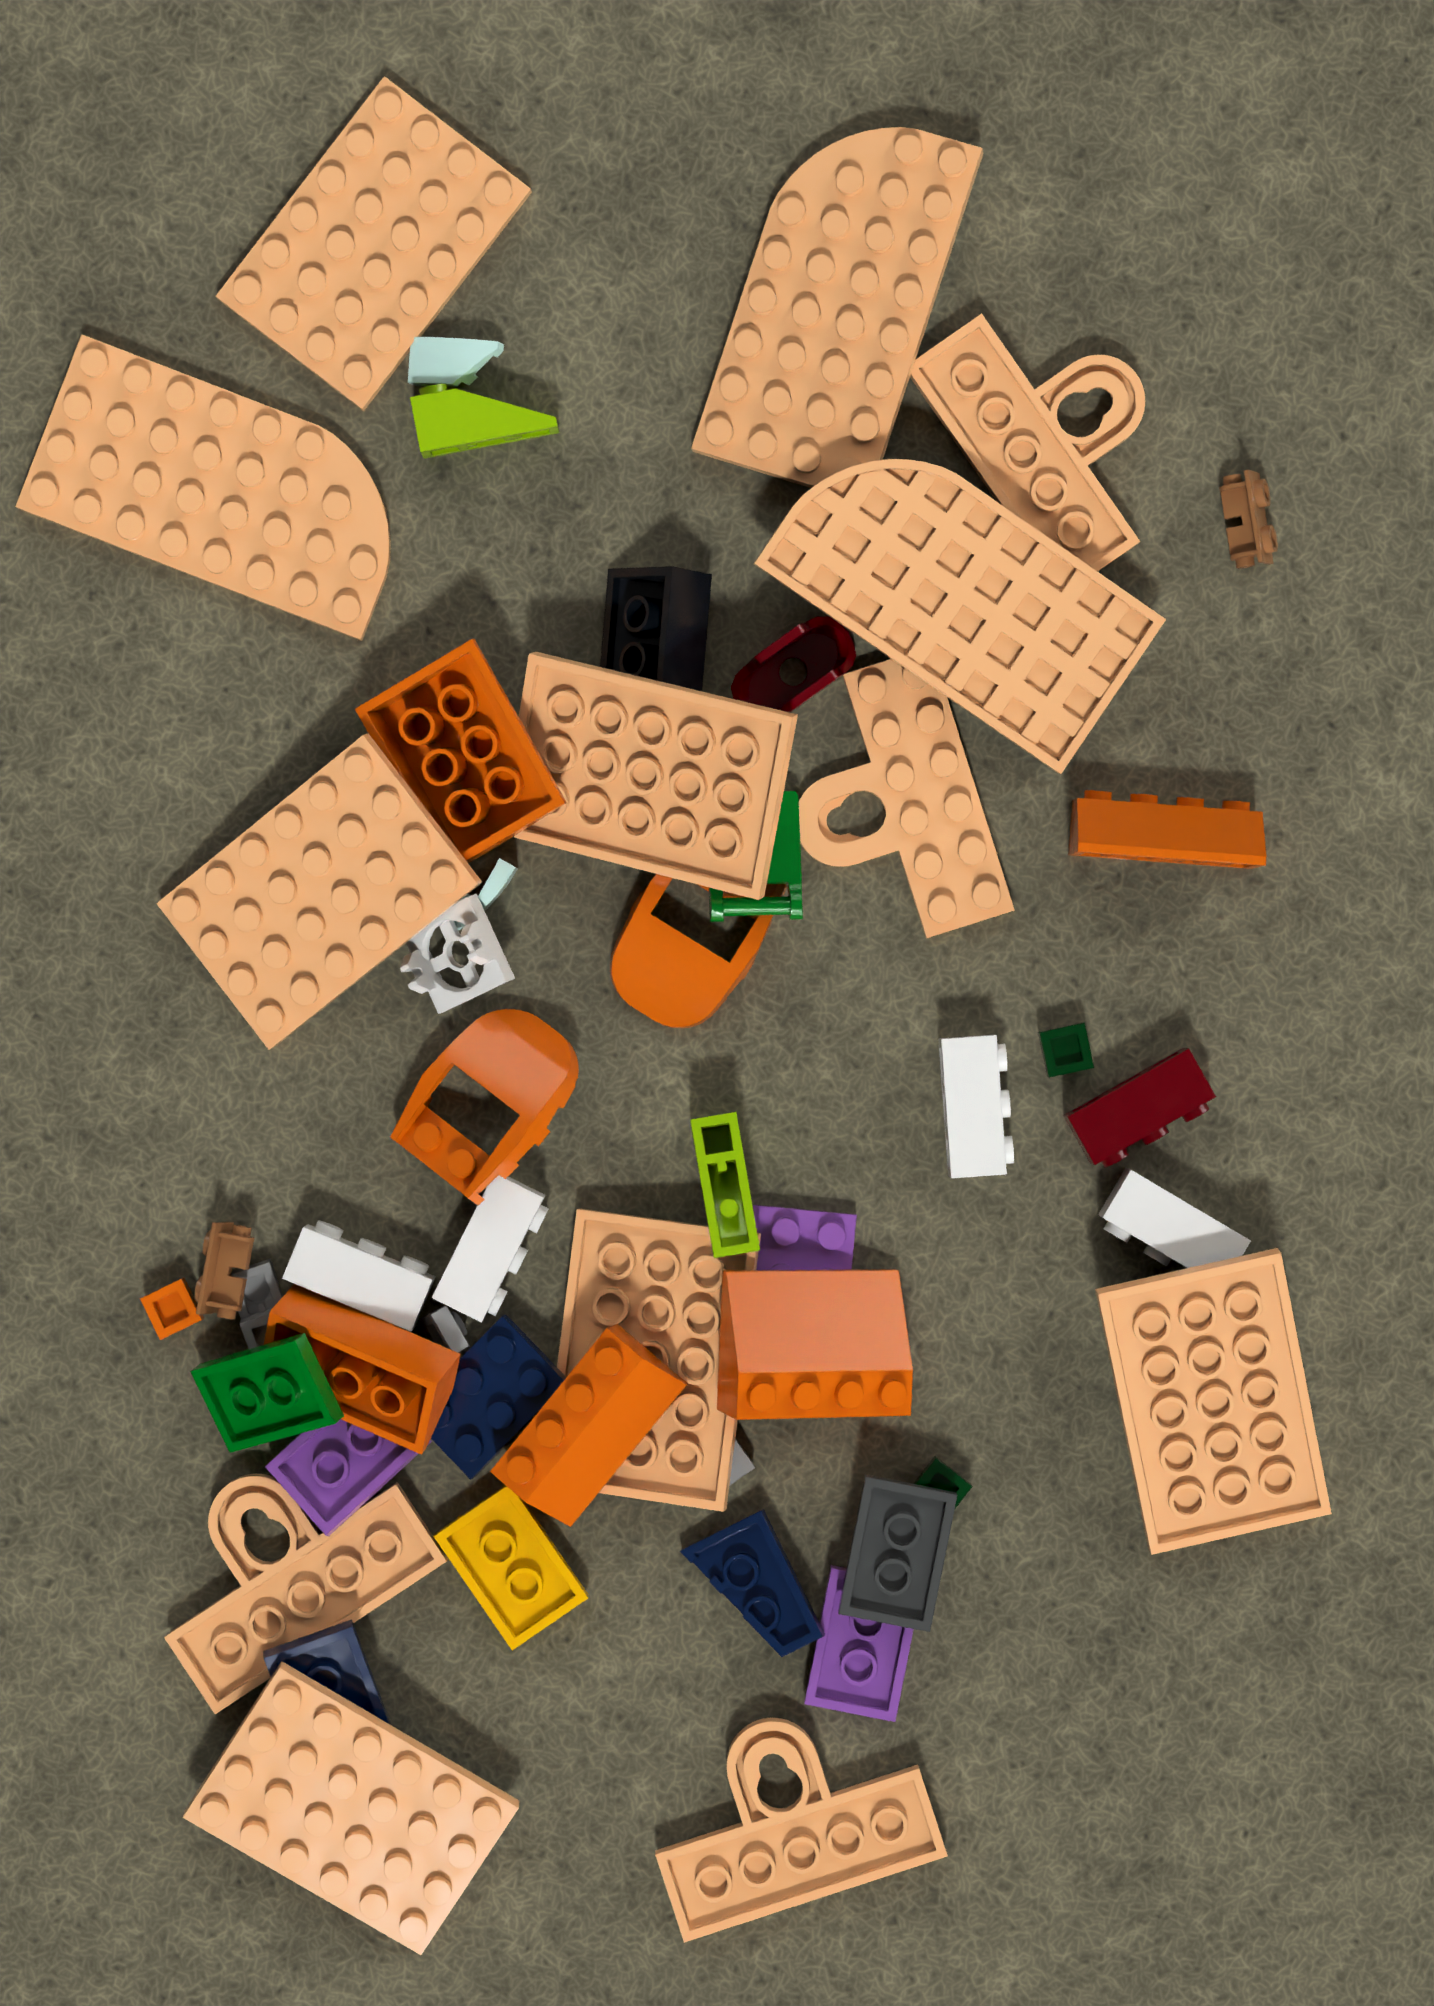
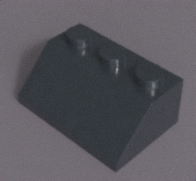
M674 566L608 569L600 667L702 691L712 574Z

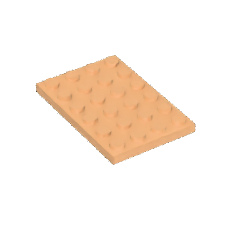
M384 76L220 289L216 298L364 411L410 352V346L414 342V338L421 337L532 193L531 188Z
M540 652L529 653L519 719L567 803L514 837L759 900L765 896L798 714Z
M368 733L358 738L156 904L268 1050H270L475 889L482 881Z
M582 1208L576 1210L557 1368L567 1377L605 1329L618 1324L688 1383L599 1493L721 1512L727 1509L738 1420L717 1410L723 1270H756L759 1251L714 1258L709 1229L706 1225ZM757 1232V1234H758V1240H759V1245H760L761 1233H758V1232Z
M1278 1248L1095 1289L1147 1545L1151 1555L1332 1514L1282 1254Z
M281 1661L185 1809L183 1818L422 1955L519 1809V1800Z

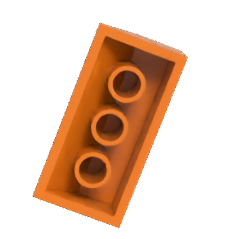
M1085 790L1084 798L1072 800L1068 855L1246 869L1266 866L1267 857L1263 812L1250 811L1251 803L1243 801H1223L1221 809L1204 807V799L1177 797L1176 805L1158 804L1157 795L1130 794V802L1113 801L1112 792Z
M294 1284L269 1311L264 1345L305 1333L344 1414L341 1420L422 1455L453 1391L461 1354L377 1317Z
M620 1325L610 1326L600 1335L490 1472L524 1502L571 1527L688 1383Z

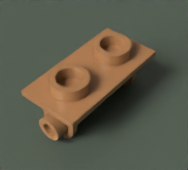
M1244 470L1245 481H1242L1241 474L1222 477L1224 486L1219 487L1224 519L1242 517L1243 525L1226 528L1230 560L1236 561L1237 569L1255 566L1254 557H1257L1258 563L1274 564L1272 553L1277 552L1278 549L1275 529L1272 524L1267 525L1265 507L1270 506L1271 502L1267 481L1260 479V473L1251 470Z
M212 1222V1227L207 1232L203 1243V1254L206 1256L203 1275L199 1277L195 1287V1300L198 1302L196 1314L217 1313L218 1317L235 1319L236 1312L242 1311L247 1279L231 1276L232 1267L249 1270L255 1239L250 1236L251 1227L234 1225V1222Z

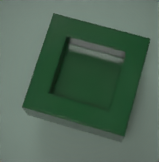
M1085 1023L1038 1032L1048 1078L1094 1068Z
M936 1456L933 1457L913 1483L956 1492L955 1509L973 1487L971 1483Z

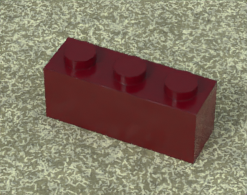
M1182 1048L1063 1116L1089 1163L1096 1165L1102 1162L1106 1168L1127 1157L1129 1153L1126 1148L1142 1139L1144 1144L1148 1145L1168 1134L1169 1130L1166 1125L1182 1117L1185 1122H1189L1209 1110L1207 1102L1216 1098V1095L1190 1049Z

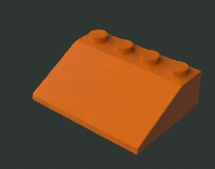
M475 639L467 641L355 708L369 735L468 864L567 803Z
M723 1270L717 1393L718 1411L736 1420L911 1416L913 1366L899 1270Z

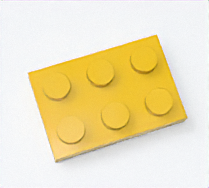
M506 1485L436 1532L433 1536L512 1651L589 1598V1594L527 1504Z

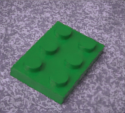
M305 1333L200 1363L190 1371L229 1453L336 1424L344 1417Z

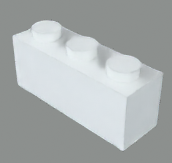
M997 1035L940 1038L938 1043L948 1176L950 1178L1006 1175V1164L1014 1163L1012 1136H1004L1003 1118L1011 1116L1009 1090H1001L1000 1072L1007 1071L1005 1043L997 1044Z
M1125 1168L1098 1214L1108 1221L1103 1228L1104 1230L1128 1243L1131 1236H1134L1148 1244L1143 1253L1165 1266H1168L1171 1259L1186 1268L1239 1257L1244 1254L1251 1240L1128 1168Z
M498 1175L486 1187L482 1195L485 1200L479 1206L477 1205L432 1298L481 1323L487 1313L496 1316L508 1292L500 1288L508 1271L515 1275L517 1274L528 1252L527 1249L521 1247V1244L528 1230L537 1234L549 1208L541 1205L546 1195L510 1177L504 1179Z
M320 1220L317 1221L315 1227L307 1224L302 1228L282 1279L408 1331H412L415 1328L436 1277L427 1273L428 1264L403 1255L401 1262L384 1255L386 1247L364 1238H360L359 1243L355 1244L341 1238L344 1230Z

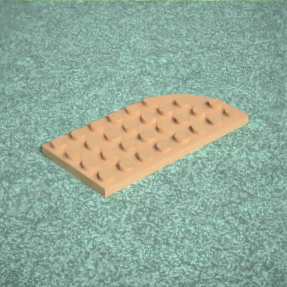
M879 128L847 136L830 144L814 154L790 176L777 193L770 207L691 447L693 452L812 488L834 473L851 466L869 461L883 460L984 154L983 148L914 128Z
M81 334L15 507L362 641L387 578L391 541L387 514L380 493L371 475L351 449L333 433L319 425Z
M909 459L869 461L836 472L820 481L793 504L753 563L1058 774H1062L1166 621L1164 617L957 473L938 465Z

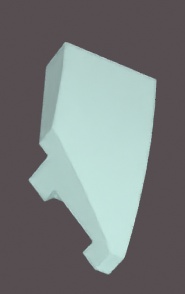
M414 337V342L410 346L407 383L414 386L446 384L447 387H457L461 382L470 385L478 378L476 373L493 356L498 357L504 351V344L498 341Z
M500 858L478 895L484 911L500 896L518 870V868ZM467 894V895L464 896L462 899H464V898H466V897H469V896H471V895H470V894ZM454 921L458 931L465 926L461 922Z

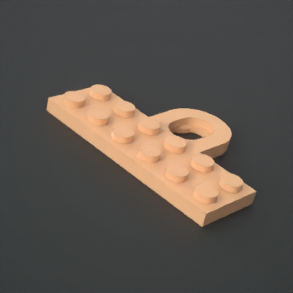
M982 313L915 360L910 375L911 380L998 503L1097 572L1140 543L1134 531L1088 467L1128 439L1138 427L1145 410L1144 388L1140 378L1128 364L1108 355L1086 356L1073 362L1034 389ZM1095 388L1106 390L1112 398V406L1102 416L1100 426L1093 434L1086 437H1075L1067 434L1061 428L1057 419V410L1059 404L1066 397L1073 393H1087Z
M892 659L845 673L843 679L870 763L821 778L803 793L799 800L801 846L818 862L834 867L852 866L898 851L926 939L1015 911L948 698ZM865 791L872 793L882 802L885 810L883 825L877 832L869 836L859 837L850 833L838 835L830 831L827 826V816L830 811L840 807L843 801L855 792Z
M266 1474L243 1475L232 1480L217 1494L210 1507L208 1516L211 1540L240 1586L166 1634L164 1638L214 1714H217L271 1678L263 1658V1651L349 1620L355 1623L446 1563L448 1557L398 1482L366 1502L330 1536H326L323 1532L319 1531L311 1518L273 1476ZM252 1508L260 1509L269 1519L280 1522L287 1529L290 1536V1547L283 1558L276 1561H263L256 1558L245 1544L246 1532L241 1524V1518L247 1510Z
M763 1718L748 1724L735 1736L727 1754V1777L742 1822L655 1850V1856L684 1943L948 1856L918 1765L830 1793L812 1739L800 1726L782 1718ZM768 1754H777L784 1758L787 1767L798 1774L802 1781L803 1788L800 1797L788 1807H771L762 1801L757 1792L758 1782L761 1777L759 1764L762 1758Z

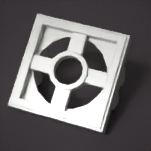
M477 894L458 901L406 943L410 953L404 956L400 966L401 972L411 971L414 974L415 978L407 984L409 989L421 994L429 992L438 1014L515 979ZM454 921L461 922L465 925L462 929L461 934L459 933ZM439 926L446 942L443 946V954L433 958L429 950L430 939L434 930ZM456 940L464 943L469 950L467 955L469 961L465 966L460 965L453 958L452 946ZM476 963L479 965L484 964L480 977L475 968ZM450 967L454 971L460 972L467 987L458 988L450 986L442 979L439 971Z

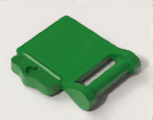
M784 791L767 880V884H788V896L763 897L759 900L749 897L723 898V891L709 887L710 922H723L724 916L789 915V920L803 919L799 798L795 791Z

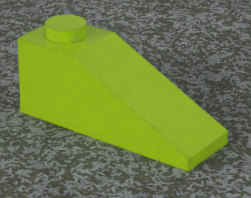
M446 384L423 387L419 389L420 395L410 397L420 453L424 459L559 433L557 419L554 416L456 388L447 390Z
M737 1112L691 1119L690 1126L713 1257L720 1258L760 1251Z

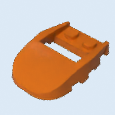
M655 874L635 900L622 932L619 934L611 954L610 976L614 988L620 997L639 1012L667 1027L689 1028L709 1019L726 1001L739 982L746 977L754 964V960L767 935L774 915L748 916L755 920L729 963L651 914L673 879ZM767 884L764 897H781L782 894L784 895L787 885ZM698 885L709 892V887ZM723 891V898L745 897Z
M501 1009L489 1012L468 1026L422 1074L390 1138L479 1206L485 1200L479 1194L498 1175L506 1179L519 1166L517 1162L534 1144L539 1147L550 1133V1130L547 1129L558 1108L565 1107L576 1086L579 1073L576 1053L566 1038L543 1020L529 1012L516 1009ZM454 1065L520 1115L491 1155H488L428 1108L433 1099L431 1094Z

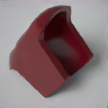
M817 616L801 623L754 656L735 675L731 685L733 699L792 713L843 676L853 666L856 657L854 643L846 629L831 617ZM790 658L801 660L807 669L805 680L794 686L786 684L781 679L779 673L781 664Z

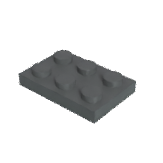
M865 1474L838 1614L930 1632L957 1499L956 1492Z

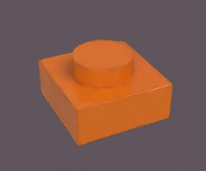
M184 1277L140 1298L160 1340L204 1319L203 1315L196 1314L197 1302Z

